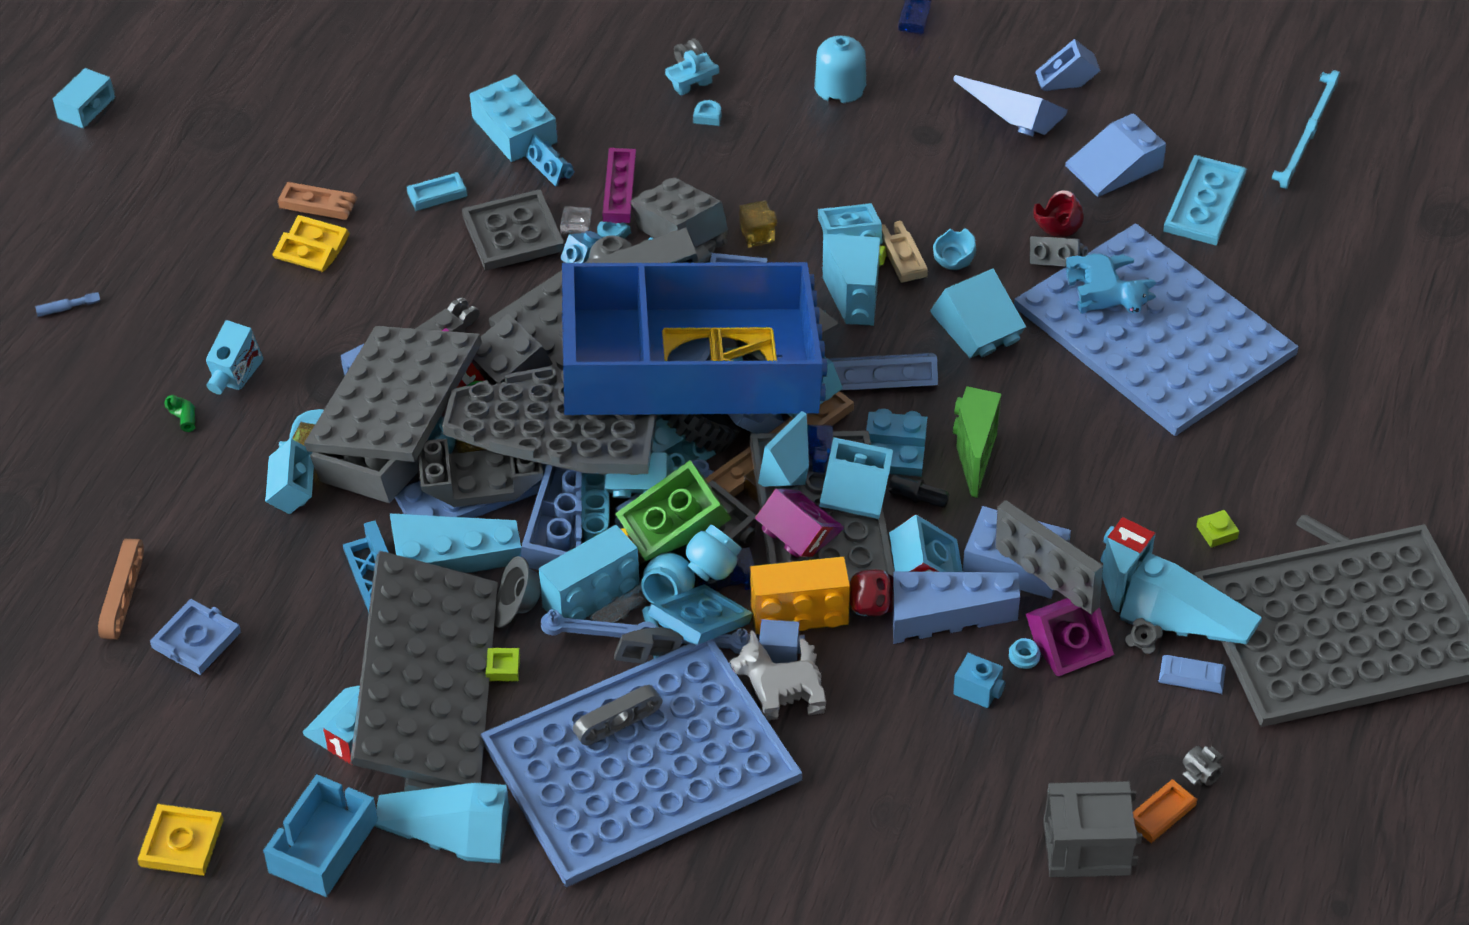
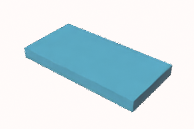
M1194 155L1165 221L1163 232L1217 246L1246 176L1247 168Z

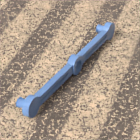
M553 610L548 611L541 619V629L548 635L569 632L621 638L623 634L631 631L657 628L652 622L631 625L563 618L557 610L555 612ZM739 628L732 634H723L713 638L718 647L730 648L734 653L740 654L742 647L749 643L751 637L746 629L743 628V631H741V628ZM683 638L681 644H690V643L687 642L686 640H684V638Z

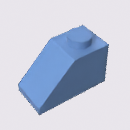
M1074 39L1035 72L1041 89L1047 91L1081 87L1088 80L1092 79L1100 69L1094 53Z

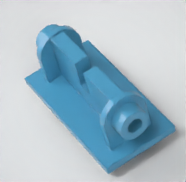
M535 134L532 135L526 158L555 186H558L560 178L572 177L574 174L573 165L565 159L559 158V154L551 147L548 141L541 140Z

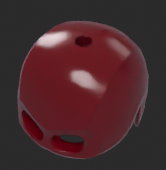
M1062 190L1055 193L1050 198L1045 209L1039 203H1036L1034 206L1033 214L1037 224L1050 236L1056 238L1068 237L1076 233L1083 224L1084 214L1081 204L1075 195L1069 191Z
M872 569L857 572L852 576L849 583V602L855 612L867 616H881L892 612L893 576L891 574H887L883 570Z

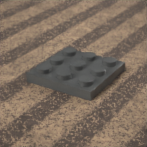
M541 189L462 208L463 219L485 271L563 252L564 241Z

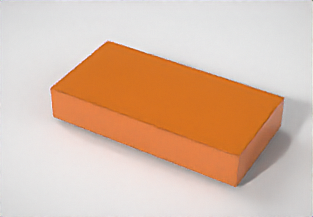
M1172 779L1133 811L1136 831L1142 833V836L1152 843L1196 806L1197 799Z

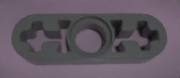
M644 685L582 716L575 722L573 732L583 745H592L656 712L662 704V698L652 685Z

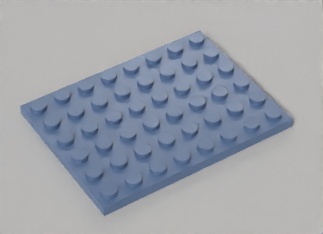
M1136 223L1093 249L1088 255L1095 253L1111 257L1124 254L1125 256L1134 258V263L1115 270L1118 278L1122 281L1147 279L1156 281L1157 284L1149 289V292L1154 293L1156 298L1147 301L1145 305L1141 306L1140 312L1130 314L1125 306L1116 305L1105 309L1089 310L1087 313L1080 314L1077 306V301H1080L1077 286L1084 285V282L1077 281L1075 285L1070 286L1066 277V269L1068 267L1063 268L1014 299V306L1018 311L1174 436H1177L1297 354L1299 347Z
M713 639L698 645L687 644L481 733L486 750L565 887L802 780L801 770L737 674L732 670L729 662ZM644 685H652L661 696L662 704L656 712L592 745H583L573 732L575 722L582 716Z

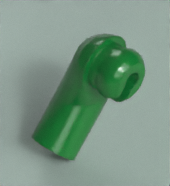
M176 395L168 396L164 402L165 407L172 415L180 418V428L183 431H193L195 429L194 405Z

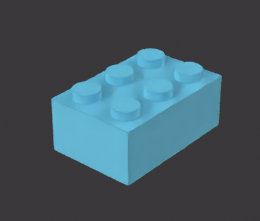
M516 74L470 93L472 118L511 162L526 156L533 134L543 141H548L551 145L557 143L556 118Z
M614 525L539 568L542 607L547 613L550 610H553V612L557 610L563 618L584 620L596 611L607 608L612 602L624 595L633 593L636 588L640 587L637 546L617 525Z

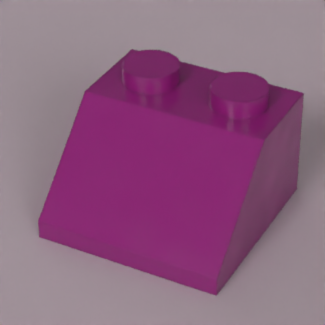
M1066 598L1026 613L1033 640L1056 676L1064 675L1114 655L1100 607L1090 614L1083 608L1075 606L1070 599Z

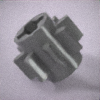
M1196 746L1183 759V764L1188 769L1183 775L1194 785L1198 783L1201 786L1204 783L1210 786L1220 778L1224 771V767L1219 763L1223 756L1213 746L1210 748L1208 746L1204 748Z

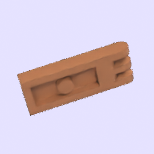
M287 182L278 199L279 208L346 220L357 197L352 193Z

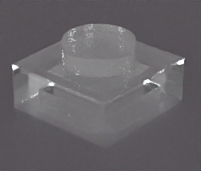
M564 206L560 224L561 233L578 234L589 231L592 208Z

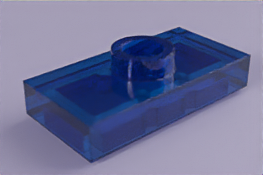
M905 0L898 31L924 34L932 0Z

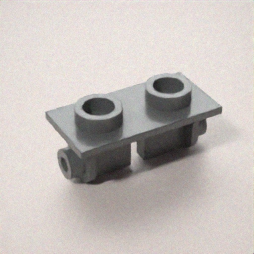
M1030 236V264L1067 267L1066 257H1084L1088 255V248L1080 243V239Z

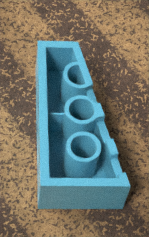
M390 513L396 555L463 573L506 567L513 558L521 557V543L516 520Z

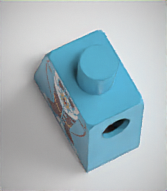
M228 320L223 324L206 358V363L212 374L206 386L213 393L222 394L226 386L236 390L242 389L264 360L251 328Z

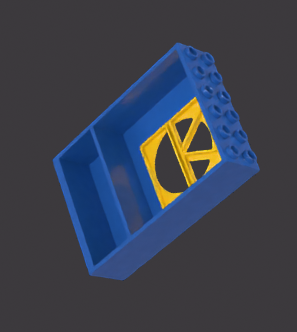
M807 262L562 263L564 415L800 413L801 411L805 413H819L820 401H825L826 387L825 383H823V377H827L828 367L827 358H824L825 343L822 341V324H819L820 313L819 307H817V291L814 290V274H809ZM709 338L711 361H667L670 353L681 344L695 339ZM722 338L735 339L748 344L723 353ZM759 350L767 361H734L731 359Z

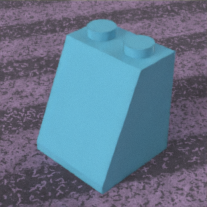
M823 235L822 278L845 324L874 326L879 277L880 237Z
M994 269L946 288L930 310L934 318L969 358L979 354L981 357H985L993 353L997 346L1004 344L1007 347L1020 340L1019 335L1026 328Z

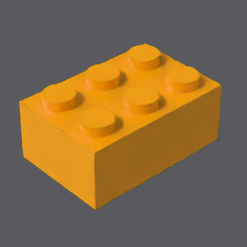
M844 557L750 566L751 609L755 634H760L761 619L799 622V631L848 625L850 585Z

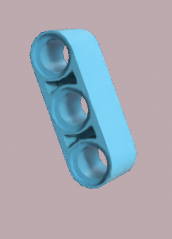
M582 473L581 525L583 543L610 528V493L605 489V475L598 473Z

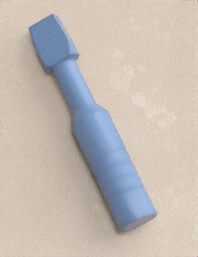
M98 292L86 294L85 297L73 300H59L38 305L35 308L37 316L41 317L70 310L74 306L100 302Z

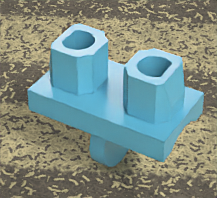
M692 50L684 53L685 61L665 69L666 76L672 81L673 88L679 95L689 93L690 85L697 82L702 86L711 84L712 76L719 73V66L710 60L706 52L696 55Z

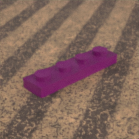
M609 148L603 222L630 223L636 149Z

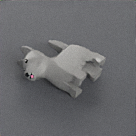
M750 631L751 638L749 643L742 647L740 655L731 659L729 664L735 674L748 675L750 677L753 688L762 705V713L767 720L778 719L779 704L784 706L787 703L793 704L794 700L799 701L801 697L809 702L807 707L808 715L823 714L825 712L826 698L824 689L821 686V673L815 665L817 655L813 653L815 647L809 645L804 639H800L801 660L775 664L771 661L766 649L758 641L754 631Z

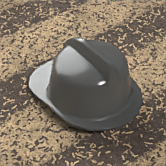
M517 556L513 558L503 572L496 597L495 627H504L512 621L517 613H527L532 610L540 597L539 573L529 569L528 563L523 557Z

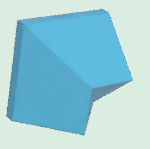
M801 411L765 446L758 481L763 487L805 485L809 469L807 414Z

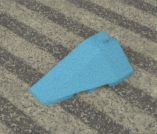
M469 783L379 795L376 807L378 821L374 826L407 839L416 838L429 843V847L437 850L443 848L454 852L458 858L466 861L500 863L510 808L507 785Z

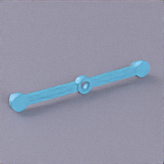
M1333 70L1330 74L1322 72L1320 82L1327 83V86L1312 117L1307 123L1301 140L1287 168L1283 172L1277 170L1273 172L1272 180L1279 181L1281 188H1288L1310 139H1313L1318 122L1338 84L1340 71Z

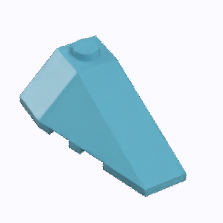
M1149 552L1132 575L1120 614V620L1132 625L1136 619L1143 618L1154 626H1160L1162 630L1175 631L1179 636H1188V633L1206 635L1210 640L1241 644L1248 643L1262 621L1261 616L1177 564Z

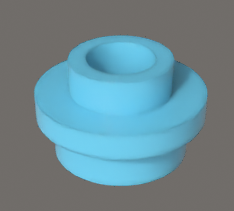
M1018 639L1009 649V660L1016 667L1023 669L1032 668L1040 660V649L1031 639Z

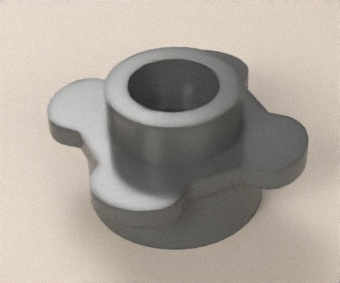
M1138 618L1133 622L1131 634L1126 636V644L1129 647L1136 646L1142 649L1144 654H1151L1155 651L1154 645L1157 639L1162 637V629L1160 626H1154L1143 618ZM1146 634L1147 638L1143 639L1141 635Z

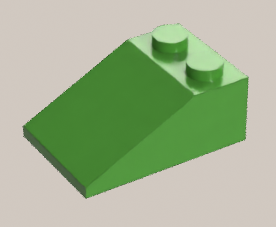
M966 386L963 398L958 397L954 414L959 415V417L955 419L953 434L957 435L956 447L971 497L977 498L998 434L1001 393Z
M691 460L615 513L646 561L662 553H667L687 545L698 532L706 531L711 524L719 528L732 519L703 474Z

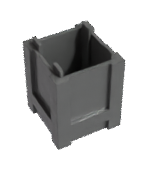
M1129 781L1048 783V796L1043 822L1050 877L1131 875V866H1137L1138 856H1133L1136 844H1141L1142 833H1136L1131 801H1135L1137 793L1130 790Z

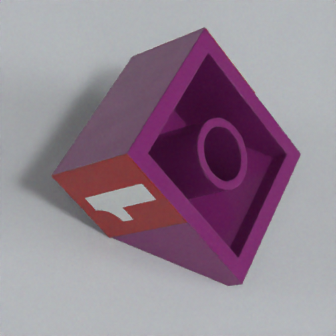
M775 489L755 517L763 525L761 529L770 537L775 539L778 537L785 543L784 548L795 557H813L814 554L844 529V526L799 490Z

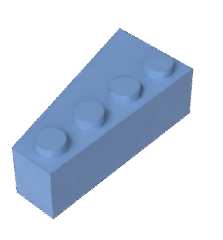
M893 571V644L904 642L905 638L918 636L919 639L932 637V633L944 630L954 633L962 631V628L966 626L977 625L980 628L1018 620L1020 603L1019 573Z

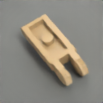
M902 221L894 222L895 235H890L888 229L883 224L882 245L886 246V253L900 282L927 277V266L910 232L906 231Z

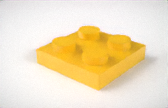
M157 804L137 859L139 866L204 876L223 823L222 813Z

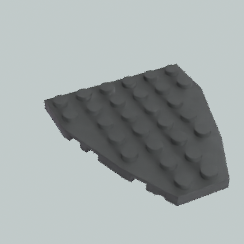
M552 366L505 375V382L495 385L489 384L486 380L472 386L452 389L442 427L443 434L507 456L583 473L638 475L649 473L658 414L564 415L563 371L556 372L555 369H552Z

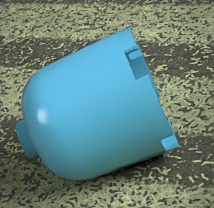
M830 37L820 45L817 51L815 90L819 96L829 101V97L841 99V103L855 101L863 95V90L866 87L865 50L862 44L852 37Z

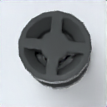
M693 38L685 45L678 44L674 47L677 63L685 61L684 53L692 50L696 55L704 53L697 39Z

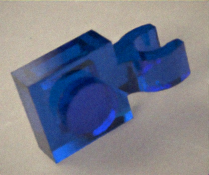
M807 425L808 455L812 456V471L825 473V463H827V456L830 455L833 442V428L827 425Z

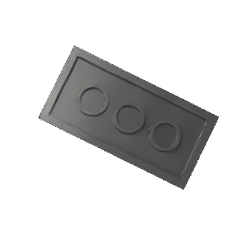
M1007 500L997 507L996 549L1003 556L1009 557L1022 566L1026 572L1034 574L1044 581L1052 590H1057L1070 599L1075 606L1083 608L1090 614L1097 610L1100 606L1103 565Z

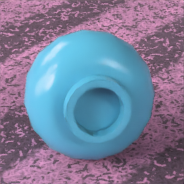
M711 524L706 531L698 532L688 543L686 556L691 562L687 567L706 582L710 577L715 580H722L734 570L737 564V555L742 548Z
M662 553L651 559L644 569L641 581V589L645 598L653 604L693 589L695 574L687 567L689 562L681 555L675 553Z

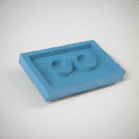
M703 584L651 604L648 615L656 619L662 627L672 629L682 635L687 642L698 645L750 624L753 613Z

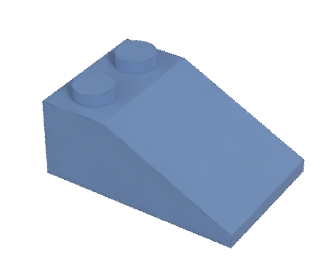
M1132 113L1107 126L1066 162V167L1097 197H1100L1163 168L1166 143Z

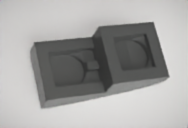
M664 627L628 632L621 636L614 654V660L646 663L648 655L662 656L679 649L683 636L672 629Z

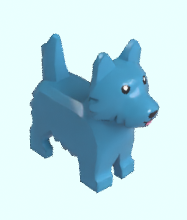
M1092 253L1084 257H1066V265L1068 267L1066 269V277L1069 285H1075L1077 281L1084 282V285L1077 286L1080 301H1077V306L1080 314L1087 313L1089 310L1105 309L1116 305H1123L1128 313L1136 314L1141 311V306L1145 305L1147 301L1156 298V295L1149 292V289L1157 283L1152 279L1120 280L1115 270L1134 263V258L1124 254L1108 257L1103 254Z

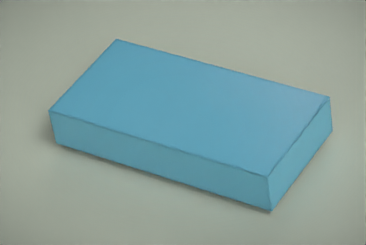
M458 172L407 186V193L416 211L467 197V189Z

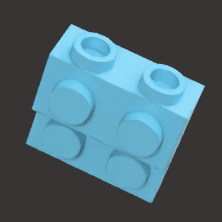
M872 203L818 209V220L823 229V235L880 237V244H882V223Z

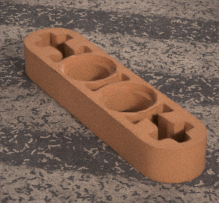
M125 538L123 540L99 618L98 633L102 639L117 640L121 634L143 560L144 546L141 539Z

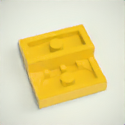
M298 215L290 232L283 233L273 253V257L324 272L339 254L350 234L346 228Z

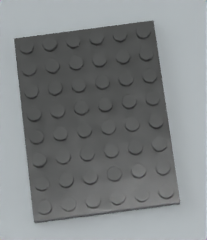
M1425 524L1194 572V576L1262 617L1261 623L1247 644L1221 641L1261 727L1469 682V603Z

